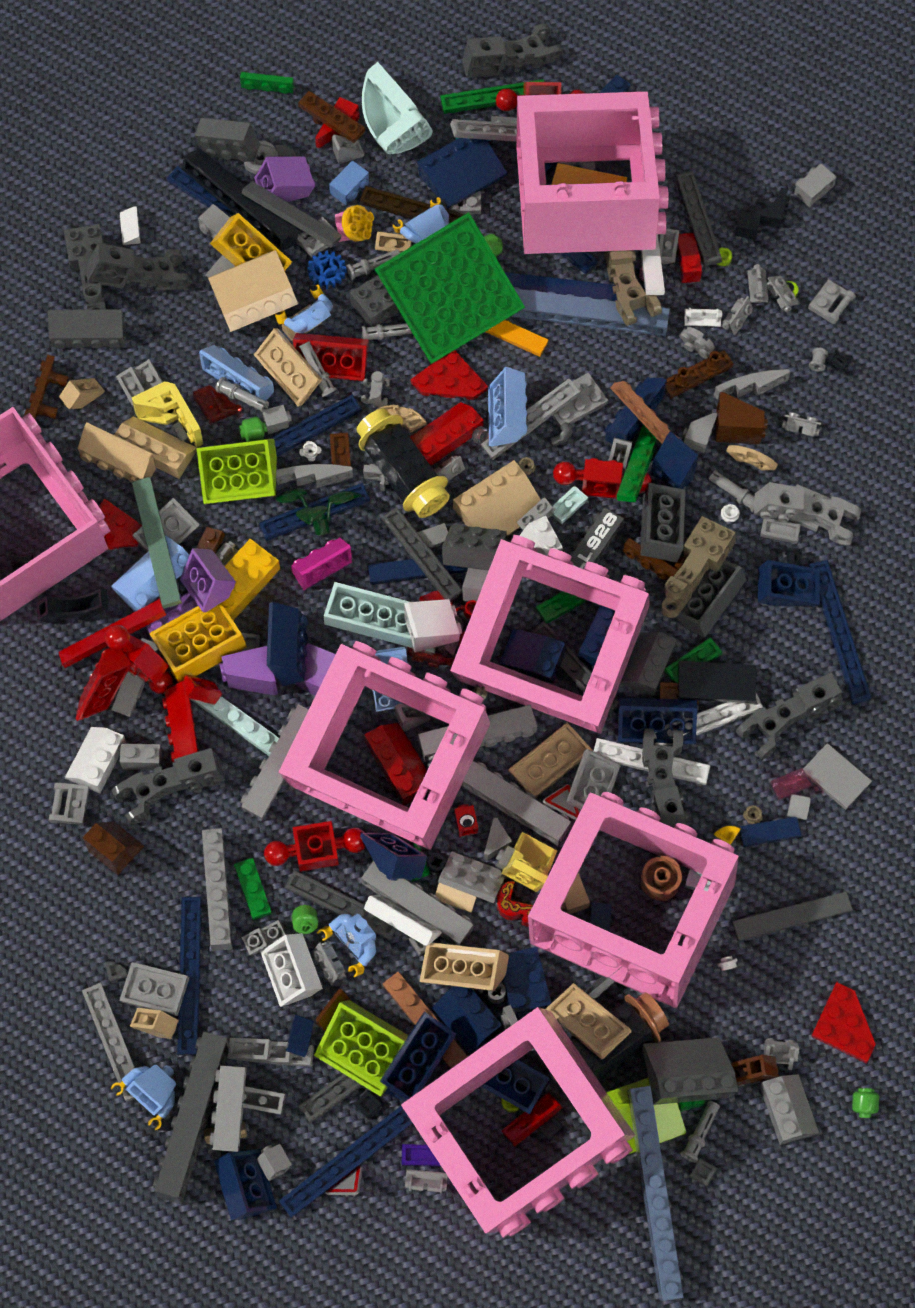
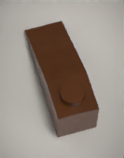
M762 1054L731 1063L737 1085L762 1082L779 1077L776 1057Z

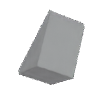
M332 136L333 152L339 164L365 155L359 140L352 143L343 136Z
M614 437L609 460L623 463L622 474H625L631 454L632 442Z
M397 704L395 706V716L403 731H407L430 720L427 714L405 704Z
M495 817L493 818L484 852V860L487 861L497 856L500 849L504 850L507 846H512L510 837L498 818Z

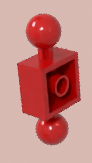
M524 82V95H517L511 89H502L496 96V105L500 110L509 112L517 106V96L561 94V82ZM578 89L569 92V94H586Z
M597 458L585 459L584 470L576 469L572 463L563 461L555 466L553 477L560 485H569L575 480L583 481L582 492L586 496L617 499V493L624 474H622L623 463H619L616 460L601 461ZM648 472L639 493L646 492L648 484L652 483Z
M120 625L112 626L106 631L105 642L107 646L113 650H122L132 663L128 673L134 677L137 675L144 682L148 681L149 688L157 694H164L167 689L172 687V676L166 671L169 665L149 644L131 636L128 630Z
M332 821L292 827L295 844L286 846L281 841H272L265 847L264 857L270 865L280 866L289 857L297 856L300 872L339 865L336 849L345 848L351 853L361 852L366 846L360 835L365 832L359 828H350L342 837L334 838Z

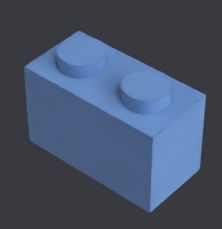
M351 161L329 184L330 194L347 205L350 201L356 199L358 193L365 189V186H368L369 172L354 161Z

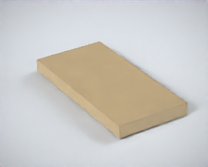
M278 328L272 330L254 353L257 360L297 406H302L322 381V378Z
M567 722L508 769V772L526 792L531 793L537 798L581 762L584 750H593Z
M574 983L545 1009L551 1011L564 1029L601 1059H604L631 1033L629 1027Z

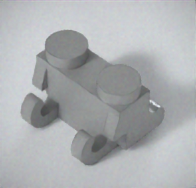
M376 371L371 375L372 382H368V379L363 380V385L371 387L369 399L366 398V395H363L361 401L373 404L375 407L387 406L388 398H383L382 401L381 395L383 384L388 387L390 385V378H385L384 373Z
M768 1038L765 1040L764 1055L776 1057L778 1064H787V1070H792L793 1062L798 1061L799 1046L794 1040L779 1042L773 1038Z

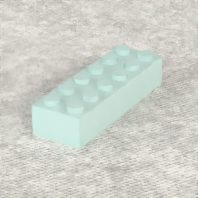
M334 582L324 613L325 625L413 648L404 613V603L409 601ZM437 647L430 648V649H426V650H422V651H426V652H430V653H434V654H435V651H436V648H437Z

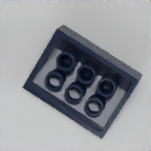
M459 138L417 161L419 176L433 193L441 199V202L447 209L507 176L506 170L486 139Z

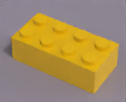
M239 213L231 216L210 242L234 266L276 250L284 271L292 263L286 255Z
M249 539L225 565V568L236 582L230 597L221 603L233 621L280 570L279 560L252 539Z

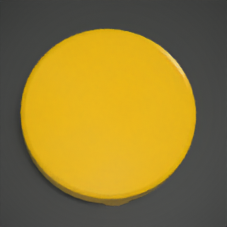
M361 205L348 207L342 216V228L345 235L354 242L369 239L371 237L374 215Z

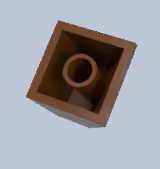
M720 392L716 413L718 414L716 419V442L760 445L761 439L765 438V431L768 425V419L764 418L765 411L724 392Z
M115 821L95 823L82 837L88 852L116 875H119L144 847L142 843Z

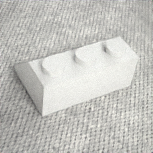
M91 727L65 779L79 785H87L91 790L101 793L120 756L121 744H126L124 735L108 728Z
M303 933L284 935L261 951L280 1007L308 998L323 989Z

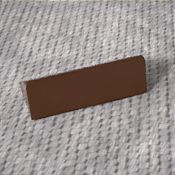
M341 988L338 989L316 1018V1025L326 1031L339 1003L347 1000L351 1001Z

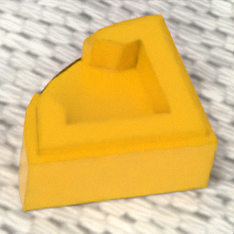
M733 825L724 826L718 829L714 835L731 845L741 828Z

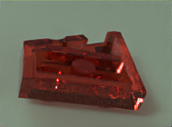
M210 385L193 391V397L209 424L232 416L242 410L241 405H235L230 402L227 396L216 392V389Z
M407 647L406 651L407 655L413 656L412 660L417 662L425 660L428 661L427 665L439 668V665L452 666L455 660L453 657H444L439 653H432L426 650L414 652L413 647Z

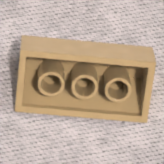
M134 416L122 422L114 436L152 453L155 467L180 479L197 452V447L181 441Z
M86 422L78 446L82 460L87 463H95L100 469L109 470L119 478L124 477L131 483L152 477L156 470L152 453Z
M430 943L425 949L420 982L495 991L506 975L509 955L500 950Z

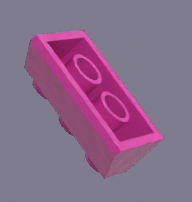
M341 538L330 540L324 547L314 549L305 558H299L294 561L293 565H291L292 573L303 590H306L351 564V547Z

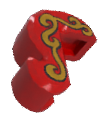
M515 881L505 883L497 895V910L500 916L512 921L522 918V925L529 927L528 915L533 905L512 901Z

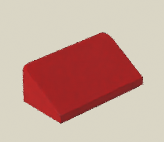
M185 675V688L188 698L210 704L217 703L222 692L214 682Z

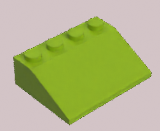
M274 439L196 448L204 504L276 496L277 456Z
M342 1001L339 1003L314 1056L377 1095L382 1096L387 1088L380 1080L408 1035L352 1001Z
M648 1078L606 1092L632 1131L633 1125L627 1090L650 1086ZM678 1103L654 1105L659 1143L687 1134ZM633 1137L627 1141L633 1149L629 1154L637 1152L635 1138Z

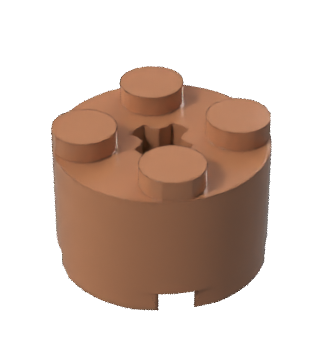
M668 856L650 859L645 864L641 875V888L645 894L659 901H667L678 892L682 881L679 864Z

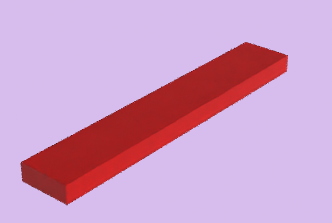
M158 599L59 651L60 660L64 668L107 647L105 633L110 627L120 625L125 627L129 634H132L166 616L167 614L162 607L161 600Z

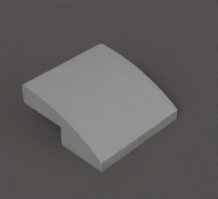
M150 359L134 369L130 367L116 376L132 406V397L163 383Z

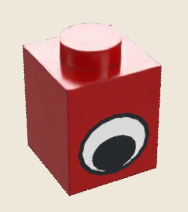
M463 804L454 809L459 837L478 833L474 805Z

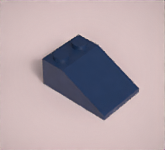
M670 431L652 462V474L656 478L662 479L668 487L684 489L694 479L699 455Z
M767 560L758 567V603L773 606L820 605V569Z
M513 629L499 664L553 684L567 649L566 644L547 636Z
M391 832L361 833L360 837L377 868L386 875L387 879L397 881L398 879L413 880V878L422 877L427 855Z

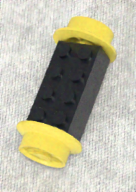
M378 409L367 415L357 426V433L361 437L358 446L361 450L368 453L403 501V509L407 512L415 511L419 518L429 517L448 502L450 495L445 489L448 480L445 476H438L408 436L402 427L403 418L400 415H391L387 409Z

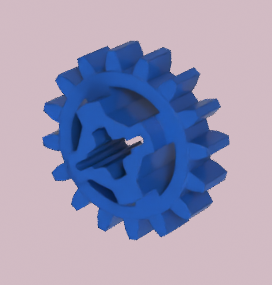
M326 250L323 255L321 252H318L319 256L313 255V261L308 262L307 273H309V280L312 279L313 285L318 283L320 288L325 285L326 289L329 288V285L335 288V283L341 284V279L346 278L345 260H341V255L336 257L334 251L328 254V250Z

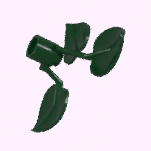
M294 488L275 497V500L281 503H288L300 499L305 508L298 510L296 516L309 525L313 523L315 535H325L330 532L328 521L331 520V506L362 497V494L353 491L337 492L328 497V507L315 506L311 508L303 495L307 494L306 490Z

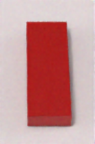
M547 1093L537 1102L530 1114L524 1112L501 1130V1132L515 1147L560 1111L562 1107L550 1093Z

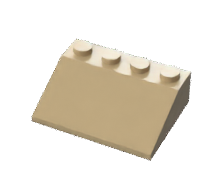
M276 250L208 277L230 332L298 305Z
M513 460L453 499V509L466 526L507 531L508 537L521 528L517 521L541 499L526 474L516 461Z

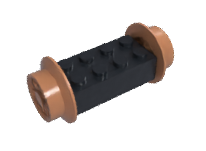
M644 992L637 998L627 994L625 996L626 1003L611 1013L629 1027L631 1033L604 1059L599 1058L577 1038L572 1040V1043L598 1080L641 1051L643 1044L652 1043L653 1041L659 1043L661 1041L659 1032L668 1027L669 1022L658 1003L647 992Z

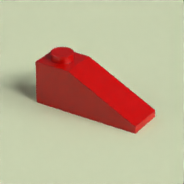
M339 97L334 107L358 122L360 118L359 105ZM323 124L315 137L316 147L321 148L332 141L333 135L340 136V134Z
M679 234L677 252L682 283L700 282L702 267L694 234Z

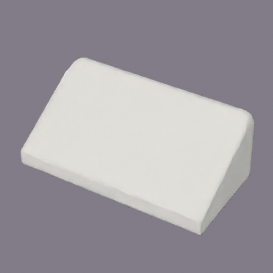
M137 206L120 212L123 245L141 243Z

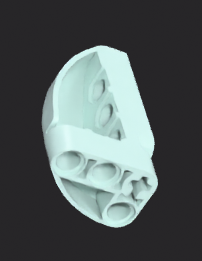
M378 62L373 65L366 73L362 91L363 115L369 131L387 154H397L411 150L431 137L433 133L432 128L418 111L416 105Z

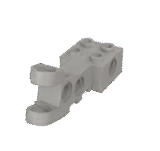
M771 482L755 493L754 515H758L763 519L776 518L780 522H788L792 518L811 521L828 530L831 541L841 545L851 544L854 536L853 533L839 525L842 516L855 519L854 521L859 520L862 511L860 507L838 497H831V500L823 499L821 494H813V497L804 495L805 488Z

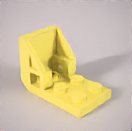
M163 382L132 397L135 414L138 419L164 425L178 420L182 427L186 429L190 443L194 442L197 448L203 445L201 429L175 384ZM171 409L174 410L172 413H168V412H167V411H169V410H171Z
M522 832L514 846L515 851L501 874L537 892L542 889L548 877L547 875L557 850Z

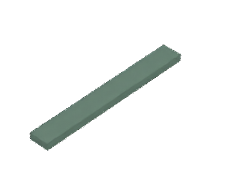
M147 477L134 481L132 485L162 607L165 609L182 604L151 478Z

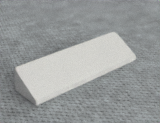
M372 895L368 897L364 907L366 911L423 945H429L441 935V930L383 896Z

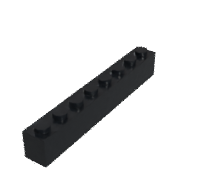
M199 148L184 156L182 170L234 214L239 213L281 252L296 244L299 230L288 221L243 195L242 190L245 185L214 161L208 154Z

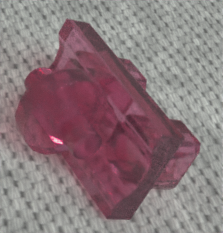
M803 768L770 782L778 800L811 786Z

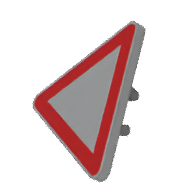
M566 784L543 800V803L553 808L554 811L557 810L575 820L580 813L578 808L566 803L571 789L569 784Z
M363 1166L357 1167L326 1191V1195H353L355 1197L360 1191Z

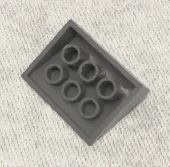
M719 1037L642 1045L653 1105L730 1098L738 1092L734 1069Z

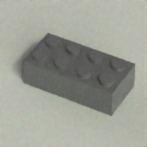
M653 483L648 484L643 496L640 555L673 562L678 561L684 542L685 490Z

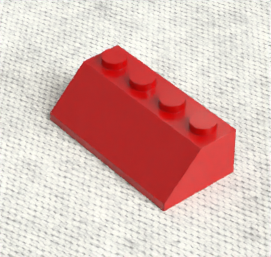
M304 333L295 334L293 339L295 349L306 360L299 346L310 341L324 371L329 373V378L358 381L365 379L369 339Z
M460 402L410 438L432 466L481 432L484 420L472 406Z
M108 648L102 652L101 658L95 665L96 668L90 675V679L80 697L75 718L77 721L109 708L132 665L122 650Z
M185 680L165 691L166 698H162L164 710L168 709V716H165L166 726L171 728V734H168L169 745L174 747V752H171L172 763H174L176 758L199 752L191 700L186 695Z
M399 723L381 725L364 735L365 743L400 802L405 806L414 800L427 773V769Z

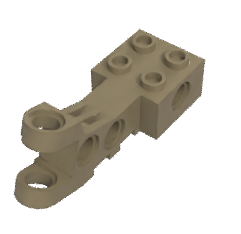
M635 250L604 251L609 281L614 282V285H616L612 287L613 294H616L617 297L615 301L616 309L625 325L629 326L637 322V317L634 316L633 311L642 307L647 309L651 317L662 314L661 304L657 296L646 295V292L635 277L633 262L636 261Z
M703 516L701 517L683 546L684 556L687 559L674 577L670 576L665 584L666 598L661 607L663 615L669 618L677 617L689 602L692 593L700 584L705 572L708 569L718 572L736 543V532ZM674 605L676 609L669 610L666 606Z

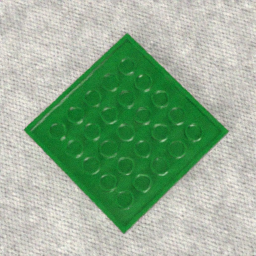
M469 212L374 269L430 364L525 308Z

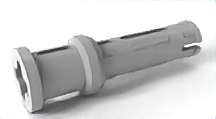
M396 249L370 260L362 259L354 265H346L350 279L355 280V277L363 274L369 275L372 270L400 254L399 250Z
M377 324L374 327H361L363 339L369 340L378 339L380 341L384 337L412 334L407 324L390 326Z
M310 341L299 346L308 364L322 378L318 385L322 391V397L337 390L329 379V373L324 371Z
M221 377L216 384V392L224 393L230 399H238L261 412L266 411L264 407L268 409V401L241 389L239 384H233L225 377Z
M715 470L709 477V481H712L737 498L739 504H744L754 513L755 496L750 493V490L742 489Z
M713 1101L707 1102V1106L694 1133L688 1136V1143L684 1151L680 1153L684 1159L697 1163V1156L701 1148L705 1146L704 1139L718 1109H720L717 1103Z

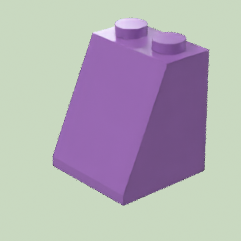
M266 157L254 177L256 184L286 202L309 197L315 187V181L311 176L310 166L307 164L305 157Z
M308 643L306 646L307 657H305L307 670L304 681L294 684L316 696L336 654Z
M267 646L221 656L223 663L219 664L223 682L227 681L229 688L278 695L275 676L266 665Z

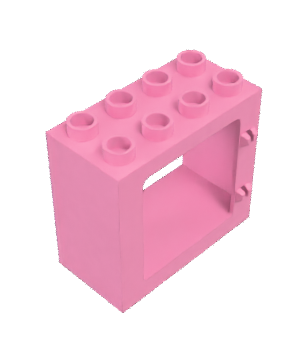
M14 407L0 415V479L20 465L29 464L77 530L0 581V621L108 550L104 536L111 532L104 521L105 516L93 499H87L82 491L84 488L72 470L67 472L61 462L63 461L61 455L51 442L46 443L40 434L42 431L32 415L28 413L21 418Z
M590 792L528 915L530 944L606 978L609 977L615 982L642 994L647 992L655 1000L677 1009L735 886L739 856L733 854L735 849L725 841L714 839L710 844L696 838L697 832L685 824L677 823L674 828L659 822L660 816L650 809L639 808L635 812L624 807V801L615 794L603 792L600 797ZM599 830L658 856H668L679 865L702 874L664 954H658L561 910V906ZM710 881L711 884L707 892L704 890L707 882ZM683 935L685 936V939L683 941V945L680 946L678 945V943Z
M539 1007L401 1104L484 1232H499L502 1238L508 1235L511 1237L528 1226L531 1222L526 1213L534 1208L537 1213L541 1211L545 1213L563 1201L565 1198L560 1189L565 1185L569 1184L572 1189L575 1187L581 1188L597 1177L599 1173L593 1165L602 1159L606 1164L610 1162L614 1164L633 1151L627 1141L636 1136L552 1012ZM535 1048L590 1129L591 1138L502 1202H498L494 1199L440 1115Z

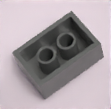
M201 118L195 133L201 149L211 158L217 157L226 160L235 159L243 162H254L260 146V142L251 124L247 122Z
M452 524L442 545L443 565L489 570L501 539L507 541V531Z

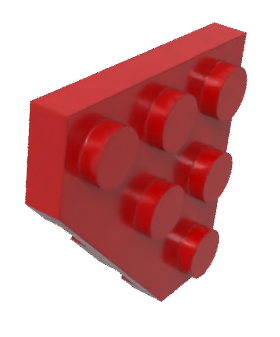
M455 350L435 361L411 379V384L424 396H430L431 394L441 395V397L445 398L463 397L466 400H475L488 390L486 383Z
M104 499L99 508L105 516L104 521L111 531L104 536L108 550L138 546L139 543L132 536L142 525Z
M836 982L811 1037L867 1064L876 1043L856 992Z

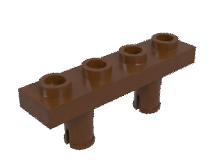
M310 91L298 102V107L313 116L315 124L324 123L352 143H355L365 132V127Z
M725 350L721 352L712 351L709 358L689 368L680 367L677 374L667 378L665 392L672 399L733 368L734 363Z
M47 355L46 361L42 360L40 366L42 373L40 377L37 376L34 387L37 388L35 393H31L29 399L31 406L30 409L26 408L24 414L25 416L30 413L35 421L39 415L56 419L58 408L42 404V400L48 384L54 383L66 387L69 376L53 372L55 356Z
M631 538L625 542L623 549L627 557L636 560L643 568L651 570L658 578L665 581L670 576L674 577L687 559L685 556H681L672 567L662 559L640 555L641 545Z

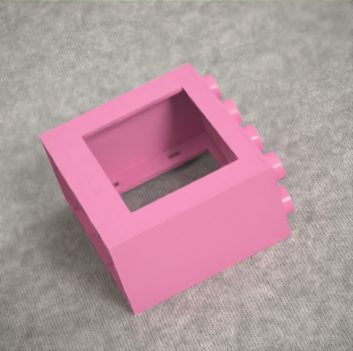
M648 92L517 96L516 149L524 254L656 249L657 234H666V213L659 212V209H668L669 198L668 187L658 185V182H665V160L655 159V155H662V134L652 132V129L659 128L658 106L649 107ZM630 160L632 182L546 185L545 163Z
M513 535L511 543L501 539L451 667V673L460 682L474 687L476 685L480 687L485 686V691L524 706L531 705L532 709L601 734L650 606L649 593L645 592L646 589L644 588L645 583L627 575H623L621 583L609 579L610 576L607 575L609 571L607 568L592 562H586L584 569L573 566L574 563L571 561V555L557 549L550 548L547 556L537 553L538 550L534 548L535 542L522 536ZM522 577L615 610L583 696L490 662Z
M355 641L352 648L341 644L279 770V774L291 787L431 850L490 726L486 706L482 704L484 699L467 689H462L459 696L446 688L448 683L445 680L431 673H426L424 679L421 680L411 672V665L395 657H390L388 664H385L375 656L377 651L364 643ZM364 687L449 724L410 808L325 770ZM454 734H458L454 744H450ZM429 789L431 791L429 793L427 801H425L423 799L427 793V790Z

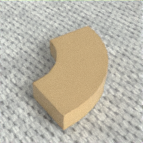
M387 405L376 409L384 408L391 415H400L403 418L402 427H405L410 433L426 425L425 419L411 408Z
M729 445L726 450L737 462L749 463L761 471L776 470L778 465L768 456L747 447Z

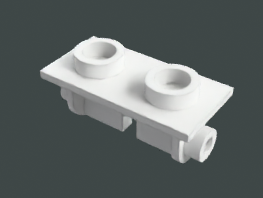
M684 309L685 326L721 327L722 311L719 309Z

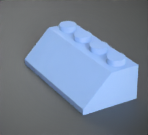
M212 345L200 350L202 370L219 380L221 377H225L229 382L239 384L241 389L265 401L274 392L273 382L268 377L261 376L253 367H247L239 358H233L224 348Z
M505 366L488 387L489 446L491 447L518 442L527 432V396L525 394L527 382L525 381L524 372Z
M165 535L177 579L182 575L190 555L183 547ZM149 551L111 585L113 590L134 612L151 604L159 596Z

